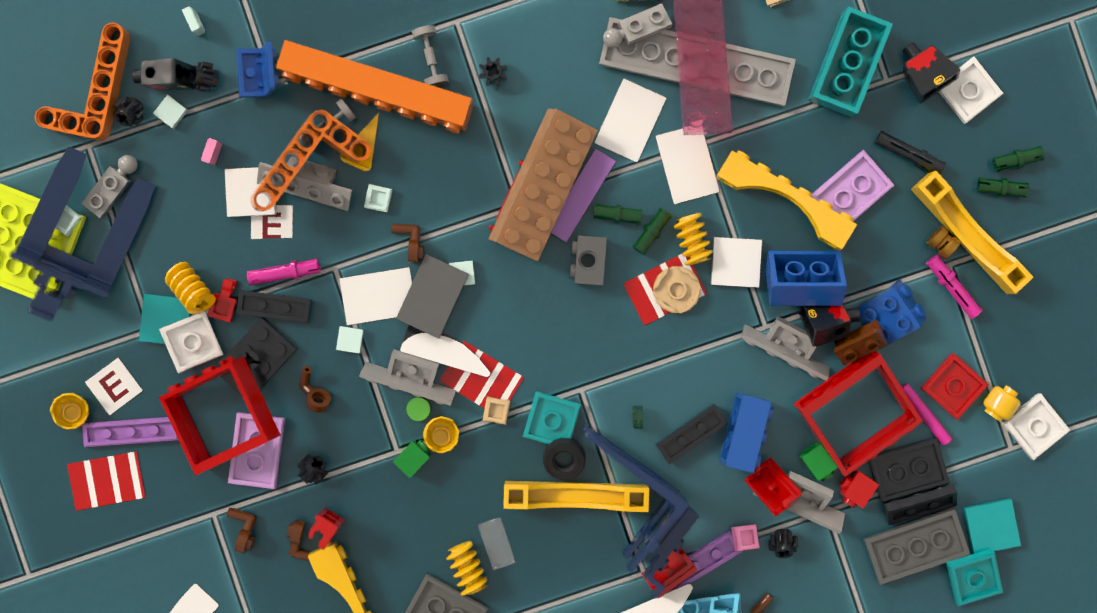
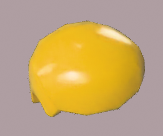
M64 393L54 399L50 407V413L55 424L66 430L77 429L86 422L89 416V407L83 397L75 393Z
M443 416L433 418L424 428V442L433 452H449L458 443L459 429L451 418Z

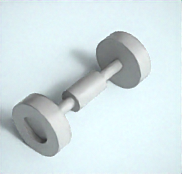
M428 25L414 29L412 31L413 39L424 40V53L427 65L431 67L433 75L424 79L425 84L437 87L448 83L447 74L437 75L435 68L437 62L433 47H430L428 37L436 35L435 26Z
M342 98L336 102L342 110L334 116L337 120L344 114L350 122L356 118ZM324 121L320 123L317 127L323 128ZM301 135L300 140L309 148L311 144L309 137Z

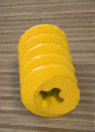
M701 213L677 219L679 222L674 225V229L682 230L677 234V238L685 239L679 244L680 247L687 248L682 253V256L690 257L685 262V266L710 260L711 258H707V256L713 253L712 250L705 249L710 244V241L702 240L707 235V232L699 231L705 225L704 222L696 221L702 216Z
M179 262L167 272L165 283L180 300L188 313H203L213 306L216 298L213 294H210L209 288H206L205 283L200 281V277L195 274L196 272L193 268H190L189 263Z
M467 541L450 548L448 551H451V554L446 557L447 560L455 561L450 566V569H458V572L453 577L462 578L457 587L465 586L466 588L460 593L461 596L474 594L488 586L484 585L487 582V577L480 576L484 572L483 568L477 567L480 564V560L478 558L472 559L477 554L476 550H469L473 546L472 541Z

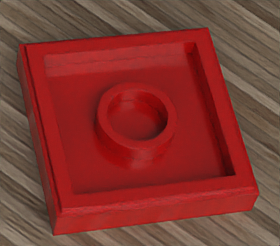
M951 353L920 388L954 419L958 420L989 384L957 355Z

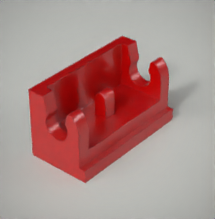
M771 457L760 464L759 468H755L754 473L744 480L775 517L792 507L803 494Z
M326 507L315 517L316 522L309 532V538H312L316 531H320L324 535L318 545L323 550L331 543L345 519Z
M682 547L677 552L672 551L667 558L669 559L667 566L661 572L658 570L654 575L665 585V589L658 599L697 571L696 566ZM645 579L650 588L653 590L655 586Z

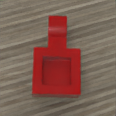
M224 279L221 294L213 293L216 298L215 303L209 308L207 316L232 322L238 302L237 298L232 297L238 282L237 280Z

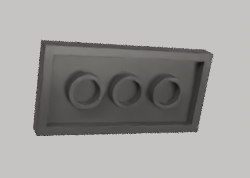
M954 508L863 538L877 582L880 585L970 555Z

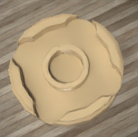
M672 266L663 270L656 277L653 284V295L657 304L662 309L671 313H683L690 310L700 297L701 289L697 276L691 270L682 266Z

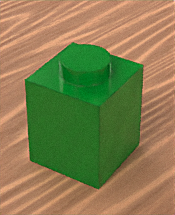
M414 439L393 463L411 478L430 458V449L422 440L417 442Z
M815 442L798 455L817 481L829 479L835 474L834 470L838 468L819 442Z

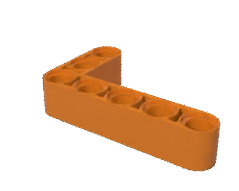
M108 23L102 30L85 113L80 114L52 107H41L35 114V121L40 127L97 141H103L109 137L114 119L113 112L116 110L114 105L118 100L130 44V34L124 27L117 23ZM120 30L119 39L113 41V33ZM115 54V61L112 64H108V56ZM106 77H110L109 86L103 88V80ZM104 100L105 108L98 111V103ZM52 113L53 121L47 124L46 118ZM76 118L77 125L71 130L69 123L72 119ZM99 123L100 131L94 135L92 131L93 126Z
M324 110L313 112L308 116L250 198L251 206L260 212L271 209L321 140L353 163L362 162L370 156L371 147L369 143ZM315 116L322 117L324 120L323 128H318L314 125L313 119ZM334 131L342 132L344 136L342 143L334 140ZM301 135L309 137L311 141L309 148H305L300 144L299 139ZM355 145H359L363 149L361 158L353 153ZM287 155H293L296 158L297 164L295 167H289L286 164L285 158ZM273 174H278L282 177V186L276 187L272 184L271 177ZM260 193L265 194L269 199L266 207H262L257 203V196Z

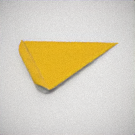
M379 113L358 134L369 143L371 147L370 156L362 162L353 163L340 154L343 162L362 171H370ZM359 145L354 146V155L362 157L363 149Z

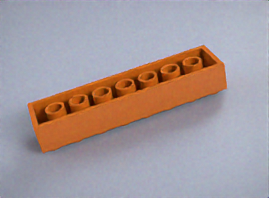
M287 40L284 41L276 66L282 73V77H285L287 81L300 84L303 81L310 88L318 91H323V88H326L332 92V95L346 98V95L355 99V102L367 106L371 102L378 106L377 109L391 113L393 109L400 113V116L412 120L416 116L421 118L423 123L436 127L438 123L444 125L445 130L459 134L460 130L466 132L474 107L470 97Z

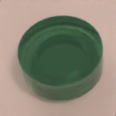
M643 406L633 407V428L643 429Z

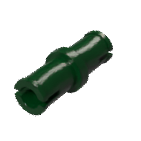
M1037 146L1023 151L1017 149L1011 154L993 157V168L995 172H999L1013 167L1019 169L1023 168L1025 164L1044 161L1045 157L1041 156L1045 155L1042 146Z
M979 177L977 186H979L977 187L978 193L998 194L999 197L1009 195L1026 198L1029 189H1026L1029 188V183L1008 181L1007 178L996 180Z
M595 203L593 218L614 220V223L618 224L621 221L641 225L643 210L622 208V205L618 204L615 207Z
M659 208L651 222L643 227L644 232L632 247L642 255H645L654 240L659 239L661 230L672 216L664 209Z

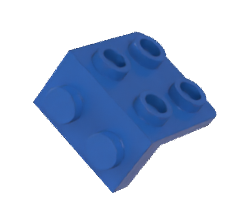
M265 42L262 48L236 49L239 98L269 97L275 90V87H278V73L273 70V63H276L277 59L276 48H272L271 42Z
M901 279L894 282L887 291L858 307L860 319L864 325L875 320L879 321L887 345L920 328L927 318L924 308L915 302L910 287L907 284H903Z

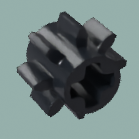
M487 57L485 66L479 64V68L484 71V73L479 75V79L486 78L487 87L490 83H495L499 87L498 81L500 79H507L502 74V71H505L507 66L499 65L500 58H497L496 61H491ZM495 67L498 75L494 74L492 77H489L487 70H493Z
M197 62V66L193 65L190 69L189 81L195 84V90L211 91V87L215 88L218 84L219 72L213 69V63Z
M128 96L124 100L120 98L114 105L117 108L113 112L115 118L123 126L132 127L133 124L138 126L144 119L142 116L145 112L143 110L144 107L136 98H129Z
M307 454L297 465L300 469L298 476L306 484L314 482L317 485L328 474L324 470L327 463L319 455L311 457L310 454Z
M785 528L775 530L774 535L771 534L770 540H768L769 551H775V555L778 558L791 557L793 552H797V547H799L798 536H792V532Z

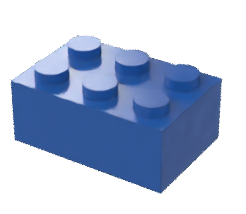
M768 251L765 273L770 306H843L847 283L840 251Z
M736 392L719 459L725 466L754 473L755 468H759L762 454H759L760 446L765 444L768 433L765 430L766 422L771 420L774 410L771 407L772 402Z

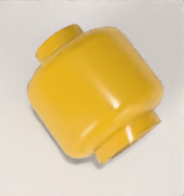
M1007 385L1004 389L995 386L983 402L986 407L984 411L1000 422L1002 419L1010 420L1021 405L1020 400L1016 398L1018 393Z

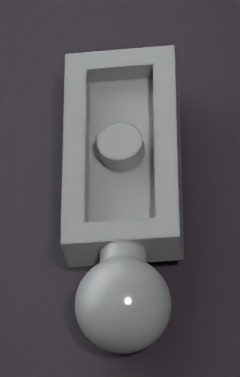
M661 3L619 21L618 26L620 30L615 28L608 29L603 35V41L606 46L615 48L620 45L622 39H625L629 46L671 28L672 22Z
M122 156L118 161V170L113 166H109L81 203L97 217L104 218L131 183V180L125 175L135 172L138 167L137 160L133 156Z

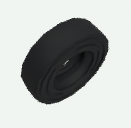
M570 438L553 440L546 447L543 454V465L546 471L558 480L576 478L582 473L586 463V455L582 446ZM560 452H568L572 455L574 461L570 466L563 467L556 462V455Z

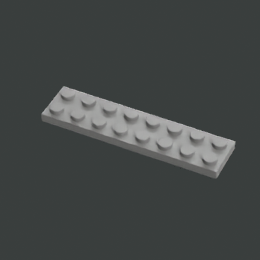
M610 17L607 30L610 28L620 30L618 22L621 19ZM664 30L629 46L625 39H622L620 45L615 48H610L604 43L599 65L784 107L796 59Z

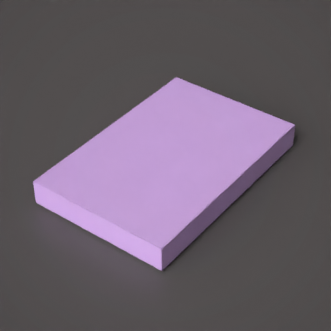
M862 150L812 193L811 198L818 202L824 200L833 206V211L838 214L844 212L856 220L895 185L870 156Z
M237 412L232 448L260 435L251 413ZM272 416L281 436L231 459L228 483L269 489L277 488L285 418Z

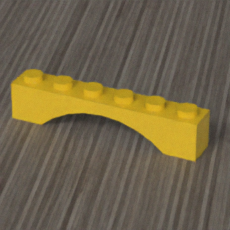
M731 151L716 179L735 190L762 189L787 198L797 205L808 217L820 241L837 251L843 249L857 224L852 222L854 220L853 217L844 212L838 214L832 210L833 206L824 200L818 202L811 198L812 193L802 187L796 189L791 186V181L782 175L774 176L769 173L771 169L764 164L758 163L756 165L749 161L750 157L741 151H737V153Z
M937 171L928 173L911 188L913 193L945 228L961 242L960 244L1006 294H1016L1034 278L1015 257L998 245L977 224L963 207L950 185Z
M505 481L504 509L568 507L624 512H649V487L647 484Z
M334 541L324 550L319 548L308 554L317 578L336 589L348 602L353 613H372L371 610L366 611L363 603L366 602L365 596L361 588L357 590L354 581L357 580L352 567L347 568L344 561L347 555L342 545L338 546L337 542Z

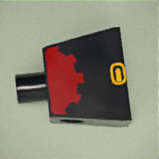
M911 43L903 50V53L909 59L904 63L903 74L920 104L958 79L960 68L935 46L930 45L923 51H920L915 43Z
M175 58L142 61L141 69H134L132 71V79L135 84L141 83L142 86L154 90H194V84L189 81V72L193 65Z
M844 304L843 306H800L799 316L813 347L846 338L849 334L851 323L860 321L859 309H846Z

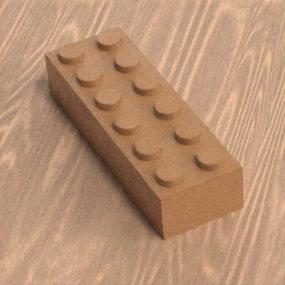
M547 109L489 236V240L535 261L539 260L598 131L597 129L558 109Z

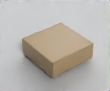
M487 396L483 420L506 425L510 400Z

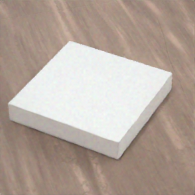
M972 57L959 67L960 74L956 81L939 91L940 95L964 124L1004 94L975 57Z
M258 167L225 169L227 217L276 215V203L271 209L263 212L257 211L251 206L250 198L259 186L257 184ZM260 193L257 196V203L262 207H266L269 199L265 194Z
M714 237L711 285L759 287L762 240Z
M205 312L195 314L159 329L178 373L223 355Z
M1037 393L1022 405L1010 420L1001 422L1031 460H1035L1071 431L1041 393Z

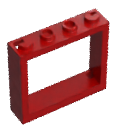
M876 351L851 362L793 403L818 442L822 444L837 465V470L844 477L852 471L856 472L862 464L876 458L879 452L886 447L896 444L899 438L906 433L914 431L913 428L923 422L885 360ZM876 369L904 414L842 458H839L811 414Z
M231 356L220 361V367L216 368L215 365L201 371L202 376L198 377L195 374L184 379V385L180 386V383L170 386L167 388L169 392L159 397L195 475L281 436L245 357L235 360ZM231 371L260 435L210 458L181 396Z

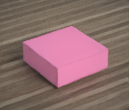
M209 138L201 161L215 166L223 143Z
M756 524L731 527L735 551L759 548Z

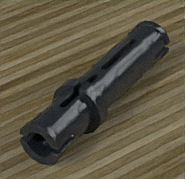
M881 130L874 143L914 163V166L917 168L922 167L930 172L937 171L939 175L946 165L945 162L927 154L928 151L924 149L921 151L885 133L883 130Z

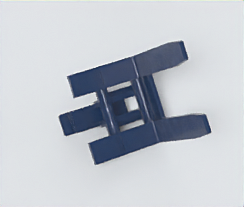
M72 147L67 148L55 167L19 245L9 254L10 258L40 271L33 283L38 285L39 289L28 308V312L48 321L54 319L64 298H73L77 288H83L107 298L111 285L148 209L155 188L153 184L140 178L135 181L123 201L94 264L49 245V241L80 177L86 159L85 153ZM51 277L56 278L55 283L60 284L61 281L65 282L61 292L47 287Z
M585 424L582 429L585 431L584 436L664 497L663 501L622 552L624 558L628 560L644 539V544L627 564V570L630 573L634 572L648 552L651 554L653 552L656 553L649 562L650 566L644 572V577L655 586L651 593L654 598H658L665 589V585L654 575L658 570L661 572L669 562L667 558L672 551L677 552L684 543L682 538L699 518V515L689 506L688 501L678 489ZM670 506L671 509L668 511V513L665 515V517L661 520V522L653 531L652 527L659 520V518L662 516L665 510Z

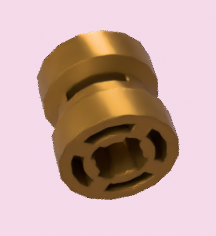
M944 226L939 227L926 241L927 245L938 250V255L943 259L949 257L961 243L956 237H951Z

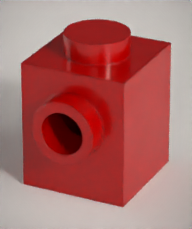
M858 470L856 472L852 471L849 476H845L841 481L839 493L844 496L842 501L855 508L858 505L864 508L879 484Z

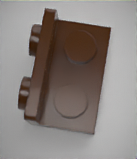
M875 320L850 332L846 338L834 341L836 348L833 350L834 354L845 366L887 346L881 324L878 320Z

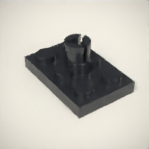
M261 317L222 360L231 356L235 360L245 357L259 389H261L293 355L297 348L268 321ZM220 362L217 364L216 368L221 366ZM231 371L220 376L242 396Z

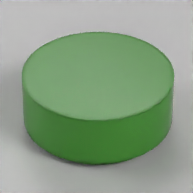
M415 397L409 401L406 410L412 420L422 421L429 416L431 406L427 399Z

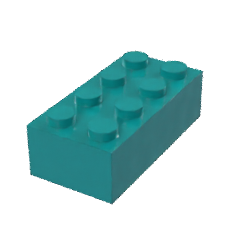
M848 6L841 13L808 101L851 118L857 115L893 23Z

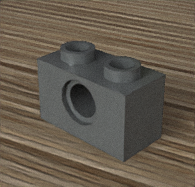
M578 235L577 241L573 240L572 255H576V264H571L570 278L574 279V284L603 286L606 237ZM591 254L594 257L595 263L592 267L587 268L582 265L581 258L583 255Z

